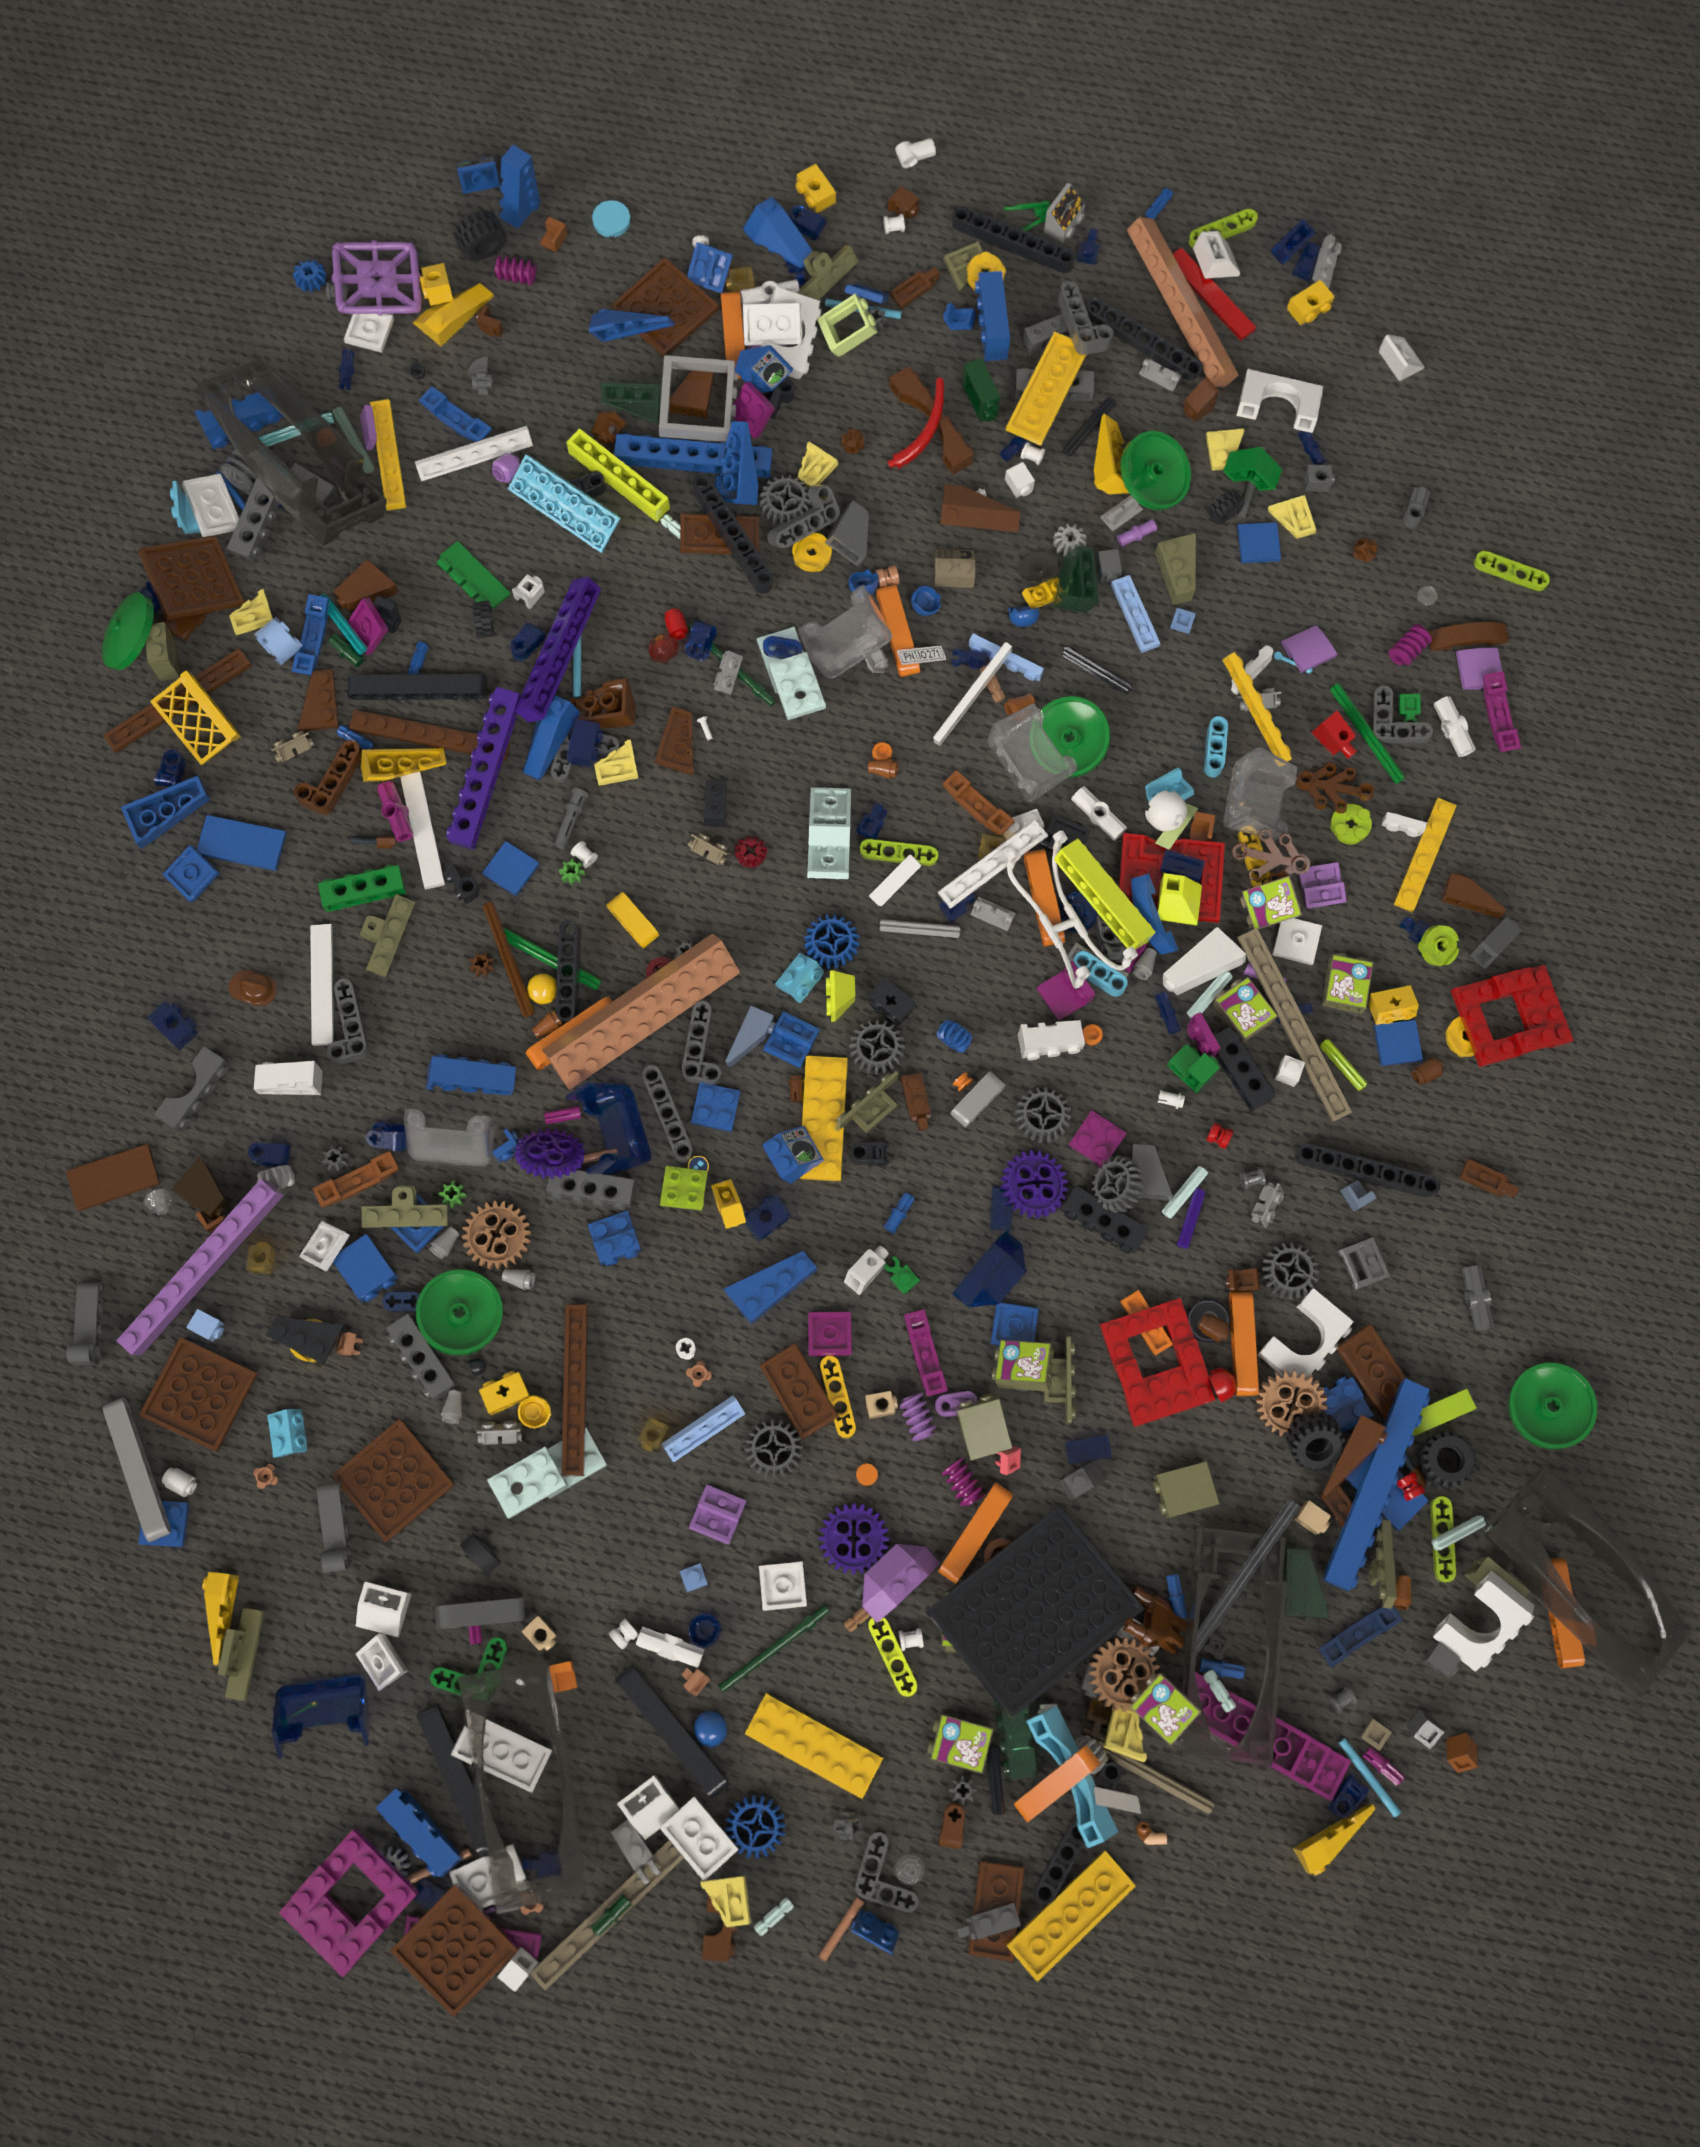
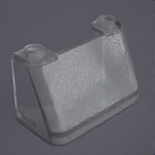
M864 585L857 588L851 594L850 599L854 606L824 627L812 621L798 628L809 659L827 678L838 677L886 645L892 638V633Z
M1034 703L994 723L988 736V743L992 751L1028 803L1047 793L1074 774L1077 769L1075 760L1067 755L1062 757L1041 727L1044 715L1039 708L1037 709Z
M1261 747L1238 759L1232 772L1223 825L1231 830L1259 836L1261 829L1267 828L1272 834V839L1275 840L1279 839L1280 834L1287 833V823L1279 820L1284 790L1293 786L1296 782L1297 767ZM1265 831L1261 836L1267 838L1269 833Z
M405 1109L404 1126L407 1148L413 1160L472 1167H485L490 1164L496 1134V1126L490 1117L474 1116L467 1124V1131L427 1128L425 1127V1116L421 1111Z

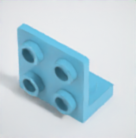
M177 480L172 481L173 488H170V495L172 500H174V506L171 507L173 518L177 519L178 527H181L185 534L201 532L187 496L184 495Z

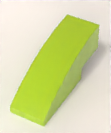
M1465 1389L1426 1408H1422L1420 1413L1422 1415L1421 1423L1418 1428H1414L1412 1435H1418L1477 1409L1468 1390Z

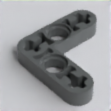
M1380 686L1375 690L1373 732L1381 743H1426L1432 739L1433 728L1428 723H1392V689L1388 686ZM1382 692L1386 693V704H1381ZM1381 710H1386L1389 716L1382 719L1377 714ZM1402 728L1407 729L1409 734L1406 737H1400L1397 734L1398 730ZM1381 729L1385 730V736L1383 737L1380 736ZM1391 729H1394V737H1391ZM1412 729H1415V737H1412ZM1422 729H1426V736H1422L1420 733Z
M572 726L567 735L574 733L575 737L569 740L568 736H566L557 751L551 767L552 778L558 783L568 780L578 748L608 756L613 750L617 751L619 749L618 740L613 736ZM581 734H583L582 740H581L582 743H579V742H580V741H579V738H581ZM594 737L597 741L593 746H588L585 743L587 738ZM600 739H602V743L605 744V745H602V744H601V748H599V746H600ZM610 742H613L614 747H611L610 750H607L606 745H609ZM565 750L572 753L569 759L561 758L560 754ZM560 763L564 764L563 772L565 774H561L560 777H558L556 771H560Z
M874 1832L870 1835L855 1884L856 1893L861 1898L904 1912H912L918 1906V1897L913 1891L878 1880L888 1848V1838L882 1832ZM878 1836H881L882 1841L885 1842L884 1846H879L878 1853H882L881 1858L875 1854H868L869 1849L874 1852L875 1844L872 1843V1840L877 1839ZM870 1858L878 1861V1868L875 1871H868L865 1867L866 1861ZM862 1872L870 1876H876L875 1880L870 1878L869 1886L872 1889L871 1891H866V1894H863L862 1889L859 1888V1884H864L866 1879L865 1876H861ZM883 1888H890L893 1891L891 1900H882L880 1892ZM897 1890L901 1891L900 1897L907 1898L908 1895H911L912 1900L915 1901L914 1905L910 1904L906 1908L905 1903L898 1900V1905L893 1904L897 1898Z

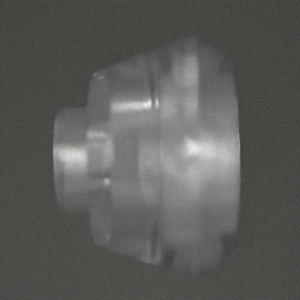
M165 1188L152 1191L145 1196L143 1203L152 1213L163 1215L169 1212V1208L172 1206V1192Z
M905 1853L895 1863V1875L903 1884H917L925 1874L924 1862L914 1853Z

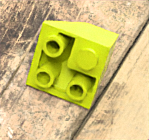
M1164 873L1160 882L1157 908L1160 920L1197 925L1202 885L1185 876Z
M830 971V978H826V996H830V998H827V1016H831V1022H835L855 1002V976Z

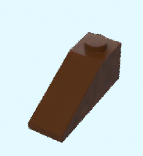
M1451 873L1446 879L1441 898L1442 902L1499 919L1505 913L1506 909L1472 879L1466 878L1461 873Z

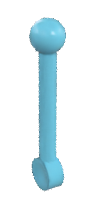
M1281 652L1274 653L1276 660L1281 659L1297 666L1293 660L1282 656ZM1309 669L1305 672L1309 674L1312 672L1313 669Z

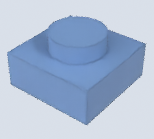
M1177 608L1170 628L1189 634L1196 613Z
M701 1564L680 1571L687 1592L708 1585Z

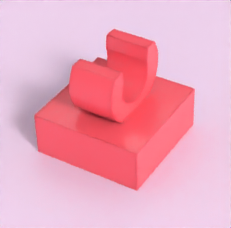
M1013 1446L1012 1449L996 1453L1001 1455V1459L996 1461V1465L1000 1466V1473L1008 1475L1020 1469L1021 1448Z

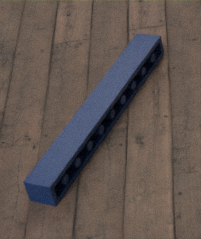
M1408 1379L1400 1382L1384 1426L1388 1427L1386 1432L1389 1435L1384 1445L1380 1444L1371 1455L1322 1581L1345 1591L1355 1588L1359 1576L1356 1574L1359 1567L1363 1568L1367 1556L1364 1555L1365 1551L1374 1542L1375 1536L1372 1535L1375 1527L1378 1528L1383 1518V1515H1380L1383 1507H1387L1391 1495L1388 1493L1390 1488L1395 1487L1399 1475L1396 1473L1398 1468L1403 1467L1407 1455H1404L1406 1448H1410L1415 1436L1412 1433L1414 1428H1418L1421 1423L1422 1415L1420 1413L1422 1408H1426L1430 1400L1428 1392L1430 1389Z

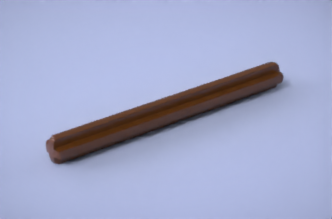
M492 901L483 904V909L523 1017H530L534 1015V1011L494 903Z

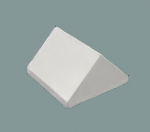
M1387 335L1384 338L1379 353L1399 381L1425 368L1404 337Z
M385 1634L376 1635L356 1653L379 1691L408 1672V1669Z

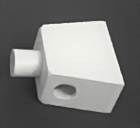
M878 1246L874 1252L868 1249L850 1268L844 1283L858 1295H861L883 1269L884 1259L889 1254L887 1250L882 1246Z

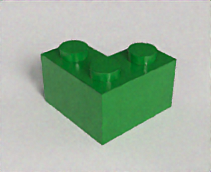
M1262 447L1230 451L1223 472L1233 482L1249 480L1259 491L1276 489L1282 468Z
M1186 1044L1169 1060L1167 1066L1197 1094L1215 1076L1220 1067L1213 1056H1208L1204 1053L1200 1057V1053L1196 1048Z

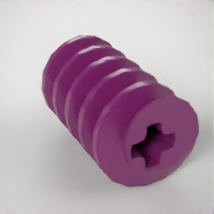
M498 255L495 263V277H498V280L502 281L505 278L507 282L513 280L514 283H518L520 280V283L523 285L526 282L529 286L534 284L537 272L536 263L532 266L531 260H528L527 264L524 265V260L521 258L519 264H517L516 257H513L512 262H509L508 256L502 261L501 255Z
M1415 623L1414 627H1411L1409 632L1405 633L1398 643L1388 651L1389 657L1397 665H1410L1412 663L1411 660H1415L1417 655L1422 653V649H1426L1427 644L1432 643V638L1422 625Z
M963 1457L946 1467L942 1476L950 1475L946 1482L947 1484L954 1483L951 1491L959 1490L955 1497L956 1499L963 1498L960 1506H969L986 1494H978L982 1487H974L977 1479H969L973 1472H965L968 1464H960L964 1459Z

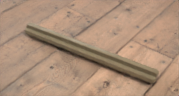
M1096 1740L1098 1744H1101L1102 1749L1106 1751L1108 1759L1207 1814L1213 1810L1215 1803L1141 1761L1104 1748V1743Z

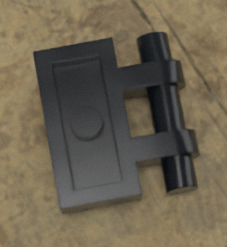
M1054 814L1046 830V833L1052 839L1051 841L1044 839L1041 841L1040 846L1046 848L1047 852L1052 853L1055 842L1053 835L1059 831H1064L1068 838L1064 843L1070 844L1079 839L1085 845L1091 830Z

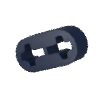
M389 1292L383 1297L382 1303L389 1312H416V1305L413 1308L411 1304L405 1303V1301H411L415 1296L418 1300L420 1294L417 1292ZM392 1297L397 1301H402L401 1303L394 1304L393 1308L387 1303Z

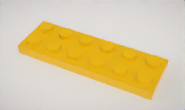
M1054 331L1006 426V431L1040 446L1042 445L1086 355L1076 352L1071 338Z
M806 1056L802 1126L808 1131L825 1161L799 1179L841 1181L844 1127L839 1131L835 1127L837 1124L836 1119L845 1112L847 1058Z
M765 1694L745 1733L863 1799L883 1760L877 1754L768 1694Z
M1104 1850L1051 1903L1012 1938L1006 1946L1038 1982L1136 1886Z

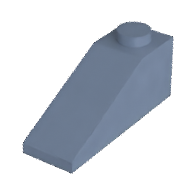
M753 1006L750 1007L725 1061L726 1066L731 1067L764 1041L768 1034H772L776 1025L774 1023V1015Z

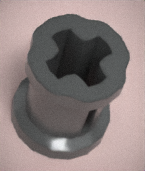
M330 282L326 283L328 300L335 298V286ZM343 283V299L348 300V284Z
M1105 943L1101 945L1099 951L1107 959L1122 963L1124 959L1123 952L1126 948L1122 944L1110 946Z
M1257 1167L1256 1170L1249 1172H1239L1244 1190L1257 1184H1266L1265 1175L1261 1167Z
M1345 1686L1344 1690L1338 1694L1328 1696L1329 1702L1338 1714L1342 1713V1710L1349 1705L1358 1703L1354 1693L1348 1686Z

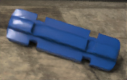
M1168 188L1163 189L1151 207L1146 211V218L1153 220L1156 218V214L1160 213L1167 204V201L1172 197V190Z
M417 643V650L414 652L410 664L411 668H409L407 674H420L419 671H421L426 657L424 655L428 651L426 643Z
M341 725L338 728L337 734L340 737L356 741L362 750H372L374 748L373 742L368 739L365 740L363 736L353 730H349L345 725Z

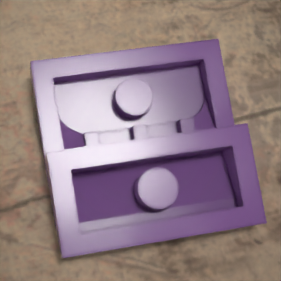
M1316 625L1281 641L1290 659L1293 658L1300 673L1337 656L1330 641Z
M1475 648L1456 652L1463 689L1480 690L1483 688V675L1502 671L1498 648Z
M1339 862L1312 866L1306 873L1298 874L1306 909L1347 902L1344 882H1341Z
M706 1484L689 1529L729 1545L745 1507L746 1500Z

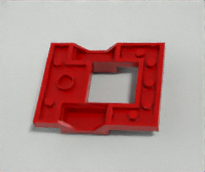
M1123 833L1119 888L1125 893L1132 904L1131 879L1149 873L1156 891L1151 897L1157 909L1162 862L1180 864L1181 861L1202 863V889L1198 921L1219 923L1225 843L1181 839L1176 840L1169 850L1155 844L1157 840H1153L1145 835Z
M1545 965L1493 976L1488 980L1451 990L1479 1067L1513 1059L1531 1051L1554 1048L1574 1041ZM1513 996L1526 1031L1494 1041L1480 1004Z
M1181 1298L1099 1324L1111 1362L1119 1377L1125 1395L1126 1406L1134 1427L1215 1400L1209 1383L1210 1378L1197 1340L1194 1339ZM1166 1326L1180 1366L1142 1378L1127 1338Z

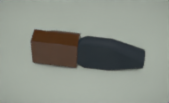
M395 835L351 836V844H377L378 848H392L397 843Z
M1405 1450L1404 1455H1407L1405 1464L1409 1469L1405 1474L1408 1475L1415 1472L1418 1477L1417 1482L1425 1486L1427 1484L1418 1466H1415L1408 1451Z

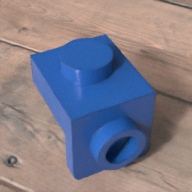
M948 303L943 318L950 330H971L976 312L973 308L956 309L952 303Z
M507 1128L503 1132L509 1141L492 1151L498 1162L510 1160L514 1156L516 1144L519 1142L514 1131L509 1133Z

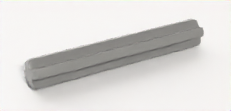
M886 919L880 921L879 929L884 932L954 938L960 936V926Z

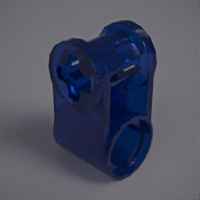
M794 206L789 212L793 224L794 222L796 223V228L801 234L813 240L819 238L826 225V220L823 216L801 206Z
M699 620L693 623L685 648L686 654L690 658L698 661H704L708 658L712 643L716 637V626Z
M530 622L526 623L510 643L514 660L522 662L528 659L533 651L544 641L546 634Z
M170 749L164 753L159 770L155 776L156 786L171 787L181 783L186 761L177 750ZM178 758L175 764H171L173 759Z
M377 1122L373 1125L372 1130L366 1134V1142L374 1148L404 1151L408 1148V1127L402 1124Z
M255 1142L249 1146L248 1155L256 1165L272 1167L288 1165L291 1146L280 1143ZM259 1150H261L263 1154H259V1157H256L255 1154H258Z
M1349 1774L1334 1795L1332 1801H1330V1812L1336 1817H1349L1366 1797L1369 1788L1362 1786L1354 1779V1775ZM1339 1801H1343L1346 1805L1343 1813H1340L1337 1809Z

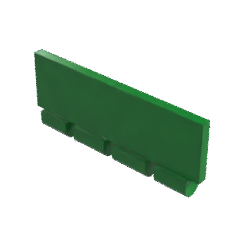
M458 541L440 554L441 558L437 561V564L446 573L450 571L449 576L459 586H462V589L472 599L476 598L475 602L489 601L490 606L494 609L511 595Z

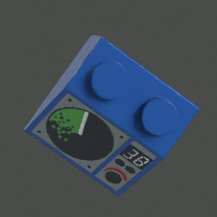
M494 156L456 164L463 194L500 187Z
M771 345L740 351L734 371L745 382L750 381L760 393L772 391L793 371V368Z
M804 1126L778 1133L762 1145L781 1179L790 1184L825 1161Z

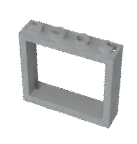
M664 355L659 437L726 442L732 424L731 417H735L736 405H732V399H736L737 387L733 386L734 381H738V374L734 371L735 361ZM672 369L728 373L724 427L668 423Z

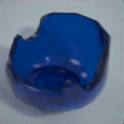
M700 1613L695 1616L688 1627L690 1642L699 1648L714 1645L721 1636V1625L718 1618L710 1613Z

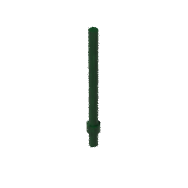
M692 623L689 624V632L718 659L722 660V654L725 653ZM739 668L737 676L753 690V694L758 698L761 697L772 707L776 700L766 692V688L761 684H757L747 673Z
M825 1605L811 1616L808 1614L802 1619L803 1622L719 1684L720 1690L724 1693L808 1628L811 1630L816 1626V1622L829 1613Z

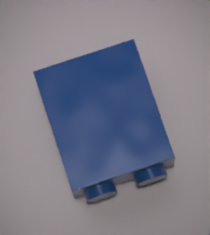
M367 1234L339 1252L333 1261L361 1302L372 1301L378 1296L377 1292L383 1288L386 1290L395 1284L394 1280L398 1278Z

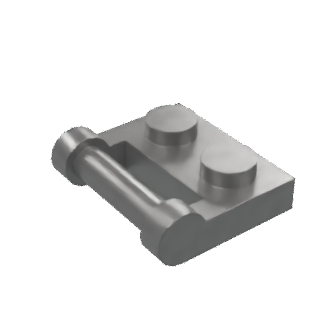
M1373 1237L1337 1251L1339 1258L1342 1257L1353 1282L1352 1287L1354 1291L1390 1277ZM1355 1252L1366 1279L1361 1281L1350 1253Z

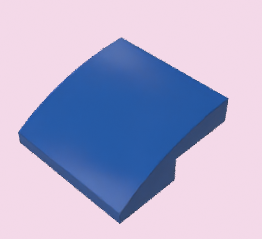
M696 242L687 277L695 284L722 293L733 255Z
M783 1011L763 1051L801 1068L820 1029Z

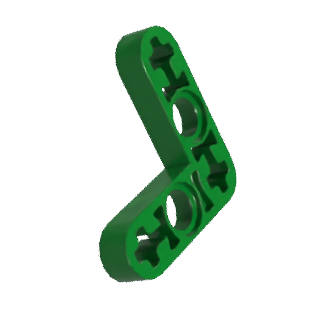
M493 1638L488 1642L476 1678L439 1667L432 1671L430 1676L431 1683L437 1688L482 1702L487 1701L494 1692L507 1653L508 1646L506 1641L502 1638ZM498 1641L501 1642L500 1646L503 1647V1650L498 1651L496 1658H500L499 1663L495 1660L487 1659L488 1654L493 1656L494 1649L491 1647L492 1644H497ZM487 1663H493L496 1666V1672L492 1676H487L484 1673V1667ZM443 1671L445 1677L451 1678V1674H454L455 1677L451 1682V1688L447 1687L449 1682L446 1681L438 1684V1679L435 1678V1675ZM459 1678H465L468 1682V1687L464 1691H459L456 1688V1681ZM472 1681L476 1682L474 1686L482 1688L485 1685L488 1694L483 1695L482 1698L479 1697L480 1693L472 1690V1695L468 1694L472 1688Z

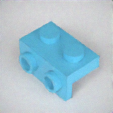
M1180 768L1168 772L1145 786L1149 802L1155 795L1165 790L1168 792L1176 791L1183 800L1194 795L1193 788L1182 778Z
M799 953L775 985L801 1003L821 979L824 970L817 961Z
M286 1409L267 1415L273 1458L307 1452L301 1409Z

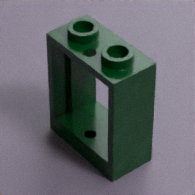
M982 358L964 364L962 386L980 423L983 421L990 422L998 416L1000 395Z

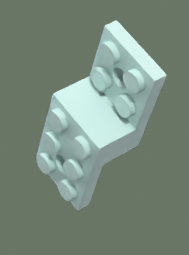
M795 627L757 638L775 694L778 693L787 720L826 709L807 652L803 653ZM780 647L787 649V653L783 656L776 653V650ZM803 691L806 696L803 699H798L795 697V693Z
M811 787L807 878L849 879L851 789Z
M586 1428L585 1476H562L561 1441L549 1449L544 1447L487 1481L507 1518L510 1519L544 1498L554 1497L606 1467L607 1464ZM516 1482H520L523 1485V1491L518 1495L513 1494L511 1490L512 1485Z

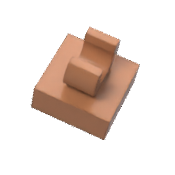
M341 1333L336 1354L344 1356L351 1354L359 1355L360 1351H356L353 1346L355 1343H363V1340L356 1338V1334Z
M687 1668L682 1673V1676L687 1680L684 1687L695 1696L710 1681V1678L699 1669L693 1673Z

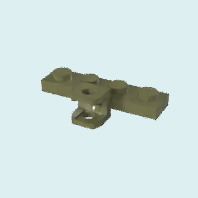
M845 245L832 259L824 252L819 254L817 251H812L804 259V265L813 277L796 293L815 300L822 298L859 262L851 246Z
M396 894L386 920L375 916L366 917L360 935L364 939L376 943L366 971L386 977L415 904L414 901ZM368 926L373 927L374 930H370Z
M399 1185L393 1189L392 1205L361 1206L362 1228L448 1226V1204L416 1205L417 1191L415 1186ZM402 1192L407 1194L406 1198L402 1196Z
M1382 1520L1379 1528L1375 1529L1374 1536L1375 1541H1378V1547L1376 1549V1559H1372L1369 1567V1584L1375 1586L1377 1581H1381L1379 1598L1382 1599L1383 1608L1392 1609L1397 1595L1391 1521Z

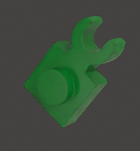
M1420 694L1398 695L1399 715H1405V719L1402 722H1418L1415 715L1421 714Z
M893 1256L892 1260L895 1262V1266L891 1268L885 1263L884 1269L894 1274L890 1280L905 1295L920 1280L907 1265L901 1268L898 1258Z

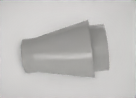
M1151 948L1145 949L1142 956L1133 966V974L1137 978L1146 980L1152 975L1157 952Z
M449 1227L447 1231L431 1243L432 1246L429 1250L438 1258L443 1259L449 1255L460 1234L452 1227Z
M504 1269L502 1281L523 1290L532 1289L535 1283V1273L531 1272V1270Z
M456 1390L449 1391L441 1412L443 1422L459 1423V1420L462 1418V1392Z

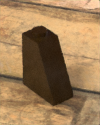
M199 1156L171 1189L177 1197L213 1221L222 1215L225 1216L229 1208V1204L208 1165Z

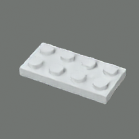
M471 1712L451 1755L532 1793L552 1750Z

